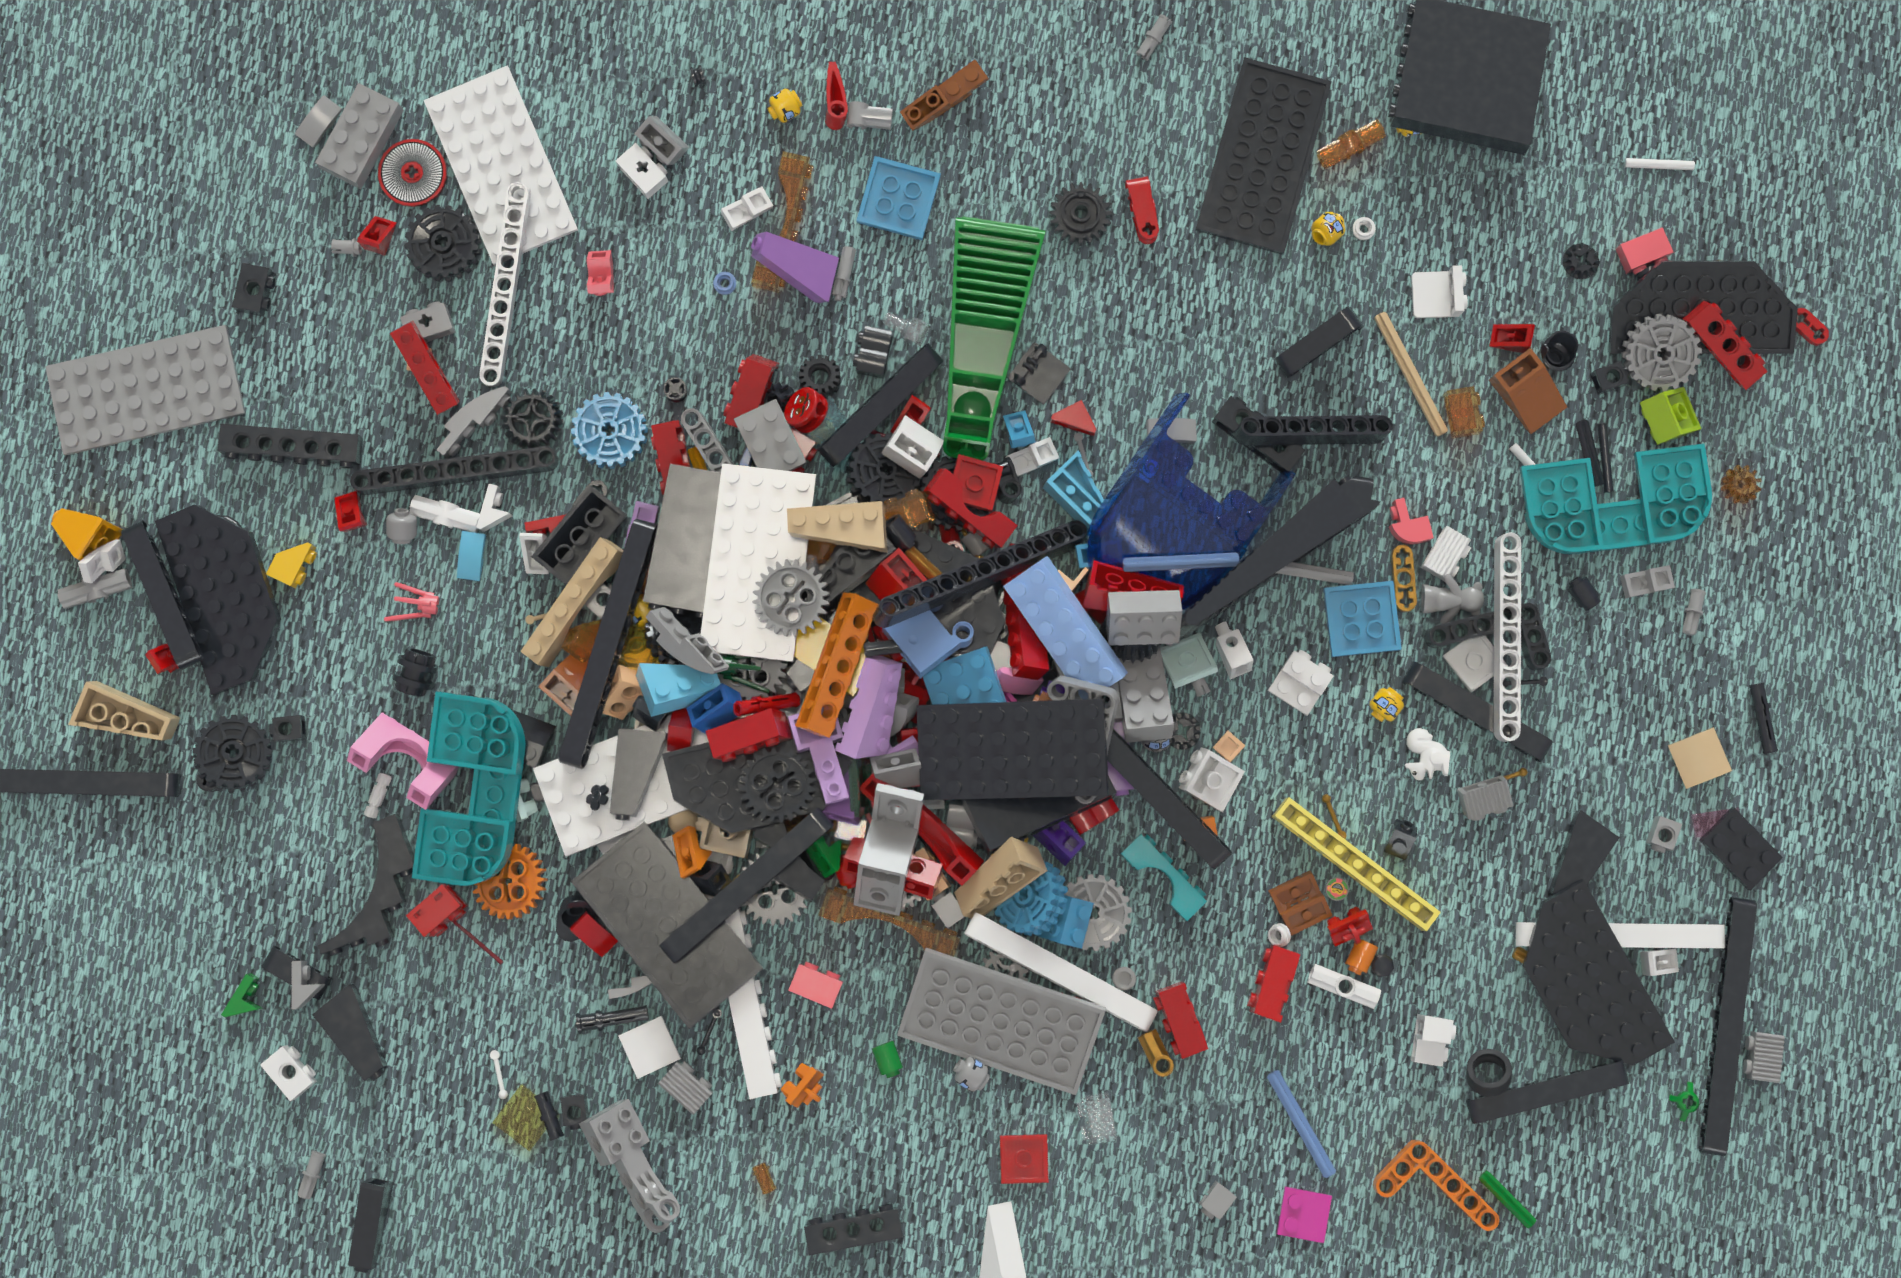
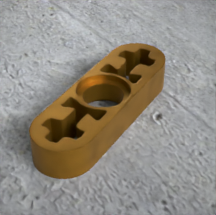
M1399 545L1391 552L1396 606L1401 612H1409L1417 604L1413 552L1407 545ZM1402 549L1405 554H1408V557L1404 559V566L1409 564V568L1397 570L1396 565L1401 566V559L1396 558V554ZM1405 572L1409 575L1410 581L1407 585H1401L1398 582L1397 576L1399 573ZM1411 587V591H1407L1406 594L1407 599H1411L1412 603L1408 604V608H1405L1404 604L1399 602L1404 597L1403 591L1399 593L1398 588L1407 589Z

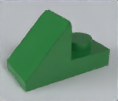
M822 836L806 850L824 878L839 870L841 839L828 846Z
M252 973L244 976L221 1015L223 1017L263 1009L247 999L248 996L252 997L259 987L256 984L259 980L257 976Z

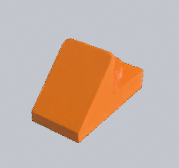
M687 826L672 835L680 877L683 879L700 870L712 854V851L699 848L696 828L693 826Z

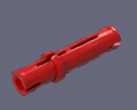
M796 692L764 698L755 696L751 700L736 701L733 704V711L736 716L755 714L770 708L776 710L796 708L800 705V696Z

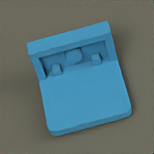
M1064 895L1067 898V904L1062 906L1064 909L1063 915L1059 914L1057 917L1058 923L1056 925L1052 923L1050 925L1051 930L1048 932L1042 930L1041 935H1038V937L1082 949L1094 903Z

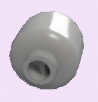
M395 509L386 518L387 537L396 544L410 543L417 535L416 516L410 514L408 509Z

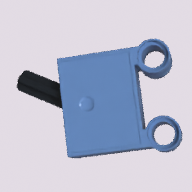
M940 605L893 626L882 628V632L889 640L865 643L864 653L866 657L900 653L918 677L922 678L958 649L968 647L972 643L974 631L972 625L963 621L955 624L952 635H950L932 613L940 610L943 606ZM963 630L969 634V637L960 639L956 633Z

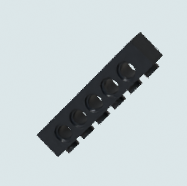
M220 423L217 451L225 454L224 458L239 459V456H248V460L262 461L263 457L271 458L270 461L275 463H285V459L294 460L293 463L299 465H307L308 461H314L318 466L330 467L331 463H339L341 468L352 469L354 465H360L363 438L359 434ZM245 438H248V446L246 448H241V441ZM267 440H272L271 448L264 450L263 444ZM295 442L294 450L287 452V444ZM317 443V452L310 454L309 447ZM340 445L341 452L333 456L332 449Z

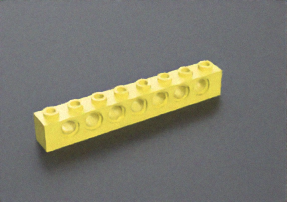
M1290 797L1285 798L1272 817L1421 931H1427L1441 913Z

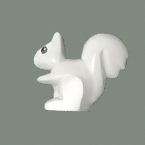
M1422 728L1412 730L1406 739L1408 749L1420 754V762L1407 763L1405 767L1410 770L1412 776L1418 781L1424 779L1426 772H1428L1429 779H1432L1434 771H1442L1444 776H1448L1450 751H1447L1442 744L1432 741L1433 736L1428 733V730Z

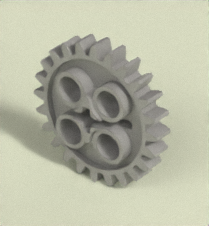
M785 559L784 566L777 561L775 570L768 566L769 574H760L764 580L763 582H755L760 587V590L752 592L758 596V599L752 601V603L760 606L755 610V613L763 614L759 619L760 622L768 620L767 629L775 626L774 633L776 634L783 629V635L786 637L791 630L792 634L797 637L798 630H801L803 634H807V626L814 630L815 625L813 622L815 620L820 623L823 622L819 615L827 614L822 608L823 606L830 605L828 601L824 600V597L829 596L830 592L823 591V588L828 583L819 582L823 575L818 574L815 576V567L807 570V562H804L800 567L799 560L795 559L793 565H791L789 560ZM793 575L795 577L794 585L789 588L785 587V577ZM802 581H805L804 586L796 592L800 583ZM806 590H812L814 593V597L810 602H804L802 599V594ZM788 593L792 595L795 593L794 598L796 601L794 603L788 602L789 599L786 597ZM773 594H779L780 602L777 606H771L769 603V598ZM788 602L782 614L778 615L777 612ZM796 608L799 616L796 620L790 621L787 614L789 610Z
M749 658L738 660L739 664L749 665ZM751 658V662L755 666L761 667L760 671L751 670L752 683L758 684L777 694L775 686L783 687L779 679L787 678V675L782 670L787 669L788 665L779 660H757L756 658ZM738 669L737 673H743V679L748 681L749 671ZM762 672L766 673L767 680L761 684L757 683L756 676ZM717 674L721 684L724 683L740 692L742 701H744V698L751 700L755 696L770 697L769 693L758 691L740 683L735 684L732 680L723 679V675Z
M756 854L757 859L761 857L759 854ZM748 860L750 865L754 863V861ZM772 879V880H771L766 886H764L763 888L772 886V881H775L776 884H781V883H779V882H777L776 880ZM787 887L778 889V894L774 895L773 891L755 894L742 905L749 906L746 914L755 913L753 920L756 921L761 916L762 924H765L770 919L772 926H775L776 919H779L781 925H784L786 917L792 922L794 921L793 913L801 916L799 908L807 909L806 904L803 903L806 899L795 892V899L792 903L783 901V893L786 890H790ZM764 895H768L772 899V905L767 909L762 908L760 905V898Z

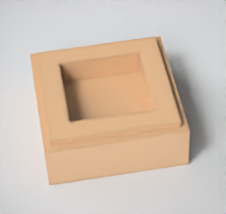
M1227 731L1212 748L1231 763L1245 745L1230 731Z

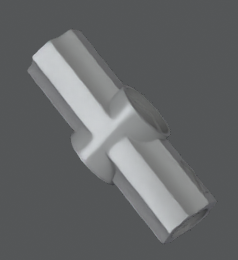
M124 568L100 575L93 583H86L82 579L80 583L58 589L57 595L62 607L68 609L87 602L95 603L97 599L103 597L107 599L109 595L129 590L133 587L130 574Z

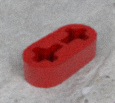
M1798 308L1797 315L1803 314L1805 316L1803 319L1805 323H1796V331L1811 345L1817 346L1827 341L1829 337L1827 327L1809 310ZM1811 329L1815 332L1820 330L1822 332L1820 334L1821 338L1814 339L1815 333Z

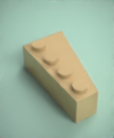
M882 501L787 508L788 533L792 537L887 553L885 506Z
M89 681L84 685L68 725L156 740L172 739L180 717L101 682Z
M1010 837L954 894L963 916L971 919L974 913L984 916L1048 870L1038 847Z

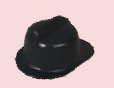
M578 890L575 891L574 895L563 899L557 916L556 933L559 938L568 942L579 939L570 930V927L586 911L594 919L596 916L595 911L583 896L580 895Z

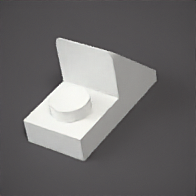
M488 484L476 526L479 531L485 532L512 517L510 513L496 509V506L501 505L503 493H500L501 488L496 485Z

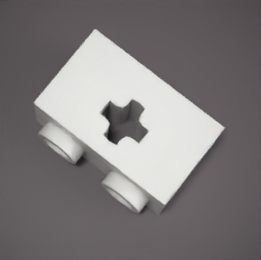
M635 143L615 161L622 172L649 199L668 182L666 177L668 172L660 163L655 164L650 159L653 156L646 147L640 148ZM642 166L643 168H647L648 171L645 173L644 171H640L639 168Z

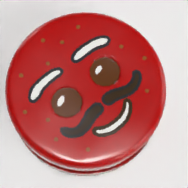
M804 387L799 389L786 404L784 416L787 423L801 433L814 431L826 417L828 411L827 399L813 388Z

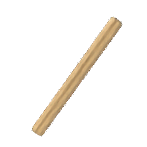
M1386 312L1376 315L1374 320L1435 436L1445 434L1448 429Z

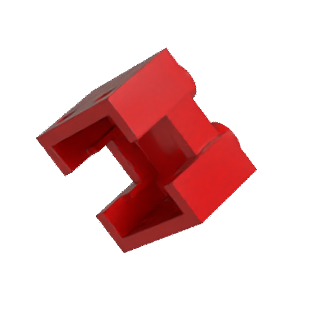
M442 884L410 911L406 917L423 937H439L448 929L447 924L450 921L455 920L456 922L466 914L464 909L469 905L451 884L447 886Z

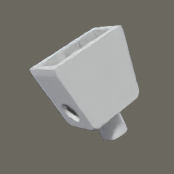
M1227 621L1216 625L1215 629L1219 635L1216 639V647L1229 678L1233 679L1252 671L1254 660L1239 629L1232 631ZM1233 642L1234 647H1229L1227 644Z

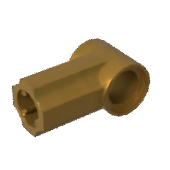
M1156 1028L1137 1037L1154 1073L1162 1077L1171 1074L1174 1064ZM1160 1059H1166L1169 1064L1167 1070L1163 1072L1158 1071L1156 1068V1063Z

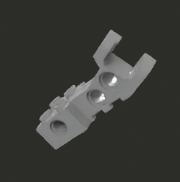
M630 1100L617 1101L579 1125L600 1166L615 1165L620 1175L619 1179L623 1186L625 1185L631 1197L630 1200L646 1227L654 1233L663 1232L670 1222L679 1215L680 1205L673 1193L665 1190L641 1149V1146L650 1140ZM664 1204L672 1207L673 1214L671 1216ZM655 1214L659 1221L664 1222V1224L661 1226L655 1225L652 1221V1216Z

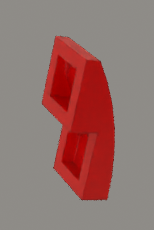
M587 911L570 927V930L581 941L601 957L618 942L615 936L602 924H599Z

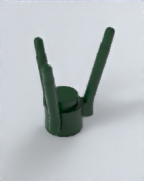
M728 654L727 656H722L729 666L727 670L717 673L723 675V679L733 680L758 691L770 693V690L733 675L737 674L738 669L760 671V666L739 664V661L735 660L754 657Z

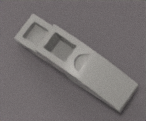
M506 386L480 395L462 407L444 425L450 433L437 448V451L447 459L450 455L452 457L455 456L461 448V445H459L464 438L468 439L474 433V425L476 423L484 428L486 425L490 426L496 420L497 415L495 413L500 407L503 408L509 404L508 399L511 398L512 392Z
M666 607L649 611L646 618L660 633L656 641L677 660L693 669L709 674L722 672L729 668L722 656L710 646L706 638L701 636L700 633L690 635L688 630L677 621L673 613Z

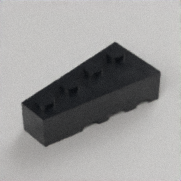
M888 538L887 553L842 545L836 551L831 561L819 573L823 575L819 582L828 583L823 588V591L830 592L829 596L824 597V600L828 601L830 605L823 606L822 609L828 610L841 599L843 592L849 593L870 577L880 563L896 550ZM808 590L812 597H814L813 591Z

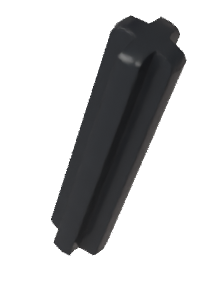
M1581 420L1576 423V429L1584 458H1590L1594 486L1598 487L1604 484V478L1589 421Z

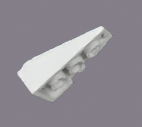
M1011 1201L988 1206L979 1278H1026Z

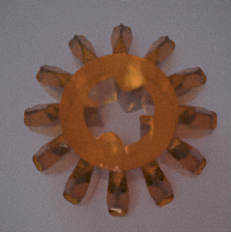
M1736 465L1734 470L1728 469L1726 471L1727 476L1721 479L1723 483L1727 484L1722 486L1721 490L1729 491L1725 498L1728 499L1734 496L1733 503L1735 504L1740 500L1743 504L1749 502V499L1754 500L1757 498L1756 493L1760 492L1762 488L1756 484L1760 483L1762 479H1755L1756 470L1750 472L1748 465L1743 468L1740 465ZM1741 480L1745 483V485H1743V488H1740L1738 485L1739 483H1741L1739 482Z

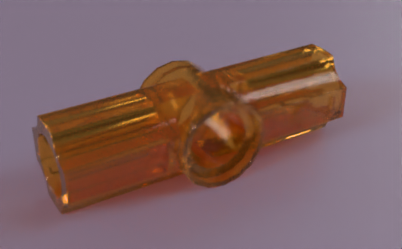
M1376 119L1357 130H1349L1339 136L1336 141L1317 150V158L1324 169L1330 168L1346 158L1349 160L1351 159L1350 156L1356 153L1361 154L1365 148L1386 137L1384 128Z

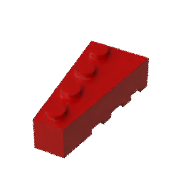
M1094 560L1086 583L1082 607L1107 611L1108 592L1179 590L1182 601L1184 585L1138 572H1125L1123 568Z

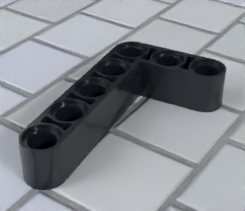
M1532 603L1521 604V612L1522 609L1528 610L1530 619L1525 620L1521 615L1522 652L1527 667L1534 671L1548 667L1551 663L1550 649L1538 608ZM1505 608L1503 610V615H1505L1507 619L1510 620L1512 617V612L1508 608ZM1494 611L1434 626L1425 633V643L1431 648H1439L1494 634ZM1478 620H1482L1483 622H1485V631H1480L1478 629ZM1456 625L1463 628L1464 635L1462 637L1456 635ZM1434 631L1441 634L1442 640L1440 643L1434 641L1432 637ZM1529 631L1535 633V643L1528 639ZM1536 653L1542 657L1541 665L1536 664L1534 661Z

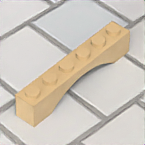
M601 537L598 539L522 648L521 652L537 665L545 667L551 665L561 651L568 630L581 608L591 595L617 571L623 553L620 547L610 540Z

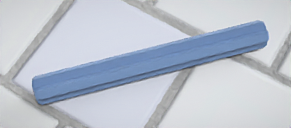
M1238 553L1124 558L1123 570L1125 572L1235 567L1239 563Z
M1279 1070L1271 1072L1267 1075V1078L1324 1178L1332 1176L1336 1173V1169Z

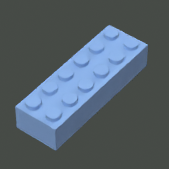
M1048 556L1003 586L1065 676L1110 687L1128 673ZM1085 690L1078 691L1082 699H1088V693Z

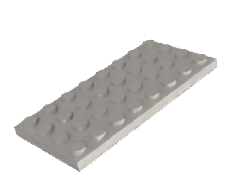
M226 325L45 366L62 451L65 456L246 414Z
M926 948L897 1036L966 1059L974 1057L987 1066L1077 1095L1106 1007Z

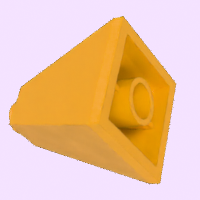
M63 508L54 513L51 525L73 557L80 561L95 549L113 540H119L122 536L121 530H123L100 517Z

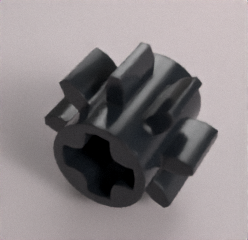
M778 382L772 386V389L767 391L769 394L767 400L770 402L776 399L782 412H784L787 402L795 392L788 384L782 387L781 383Z

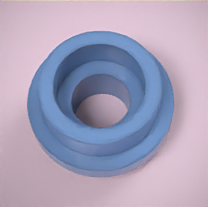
M721 272L715 276L713 285L719 294L728 295L735 290L736 279L729 272ZM728 280V287H722L721 282Z

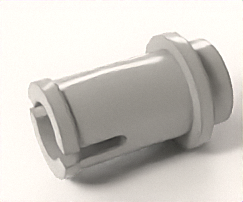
M353 238L352 241L332 240L331 249H334L332 254H352L353 257H356L362 253V246L357 242L356 238Z
M1204 677L1191 682L1197 697L1211 692Z

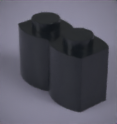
M865 326L864 331L859 332L857 344L861 345L859 353H855L853 359V367H856L857 374L884 379L893 338L892 331Z

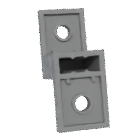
M877 783L872 820L858 864L854 897L855 906L900 916L905 881L919 833L924 799L923 793Z

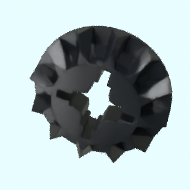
M1584 243L1573 244L1566 250L1563 256L1565 271L1575 279L1590 278L1597 272L1600 264L1598 252L1593 249L1592 245ZM1586 253L1587 255L1585 262L1587 263V265L1582 264L1577 268V263L1579 262V260L1576 258V256L1580 258L1582 257V255L1584 256Z
M1188 713L1173 714V734L1179 730L1178 721L1183 727L1191 726L1192 728L1186 732L1187 740L1182 735H1172L1170 746L1180 750L1193 747L1198 742L1201 734L1199 722L1193 715Z

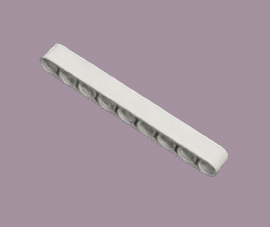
M515 182L508 187L480 368V379L489 387H497L502 383L530 204V192L520 182ZM518 189L525 191L524 197L520 200L513 198L514 192ZM513 212L521 213V219L518 222L513 223L510 221V215ZM512 234L517 235V243L507 245V237ZM507 257L514 258V265L510 268L503 267V261ZM503 280L511 282V286L507 291L500 290L499 285ZM502 302L506 303L507 311L503 314L497 313V305ZM497 325H502L504 327L503 334L499 337L494 336L493 328ZM493 348L500 349L501 354L497 359H490L489 353ZM491 370L496 371V380L487 382L486 374Z
M1512 532L1499 536L1494 545V735L1496 739L1502 742L1517 739L1521 731V539ZM1505 538L1512 542L1511 550L1504 547L1503 542ZM1505 561L1511 564V573H1507L1504 570L1503 565ZM1505 585L1510 586L1512 589L1510 597L1506 596L1503 592ZM1505 608H1508L1512 612V617L1510 620H1507L1503 616V610ZM1505 631L1509 632L1512 636L1510 643H1506L1503 639ZM1505 654L1510 656L1512 660L1509 667L1503 663ZM1505 678L1511 681L1512 686L1510 690H1506L1503 687V680ZM1505 701L1511 704V712L1509 714L1503 710ZM1504 725H1508L1511 728V735L1509 737L1503 734Z
M974 913L964 932L971 939L1080 998L1106 1007V1012L1144 1032H1148L1158 1012L1149 1005L978 913Z
M1515 922L1516 946L1530 945V937L1536 923ZM1608 923L1621 947L1725 948V925Z

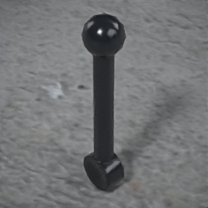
M1541 677L1537 680H1521V685L1540 684L1541 686H1546L1548 679ZM1507 679L1503 680L1504 688L1508 687V685H1512L1511 681H1508Z
M720 1009L713 1010L712 1021L701 1046L696 1050L699 1055H703L706 1052L705 1046L717 1018L722 1015Z

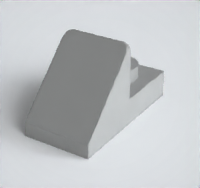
M292 961V1009L303 1008L325 986V984H307V980L310 979V966H307V961Z

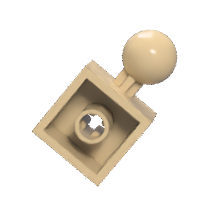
M685 810L668 817L669 827L674 833L687 826H693L696 828V831L702 832L699 848L748 858L753 836L752 830L729 834V837H726L727 834L723 832V829L702 817H698L697 814L690 810Z

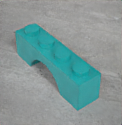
M1139 834L1120 855L1136 871L1152 867L1164 872L1172 884V898L1169 905L1185 921H1188L1207 902L1203 898L1206 894L1199 886L1195 885L1193 887L1187 881L1190 877L1181 868L1176 870L1171 865L1173 860L1164 851L1161 854L1154 847L1156 842L1148 834L1146 836Z

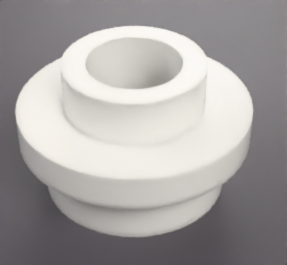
M1367 217L1357 219L1352 227L1354 236L1359 240L1370 239L1376 230L1374 222ZM1365 225L1368 231L1366 233L1361 232L1360 226Z
M1277 923L1269 930L1268 939L1273 945L1283 947L1290 942L1291 934L1286 925Z

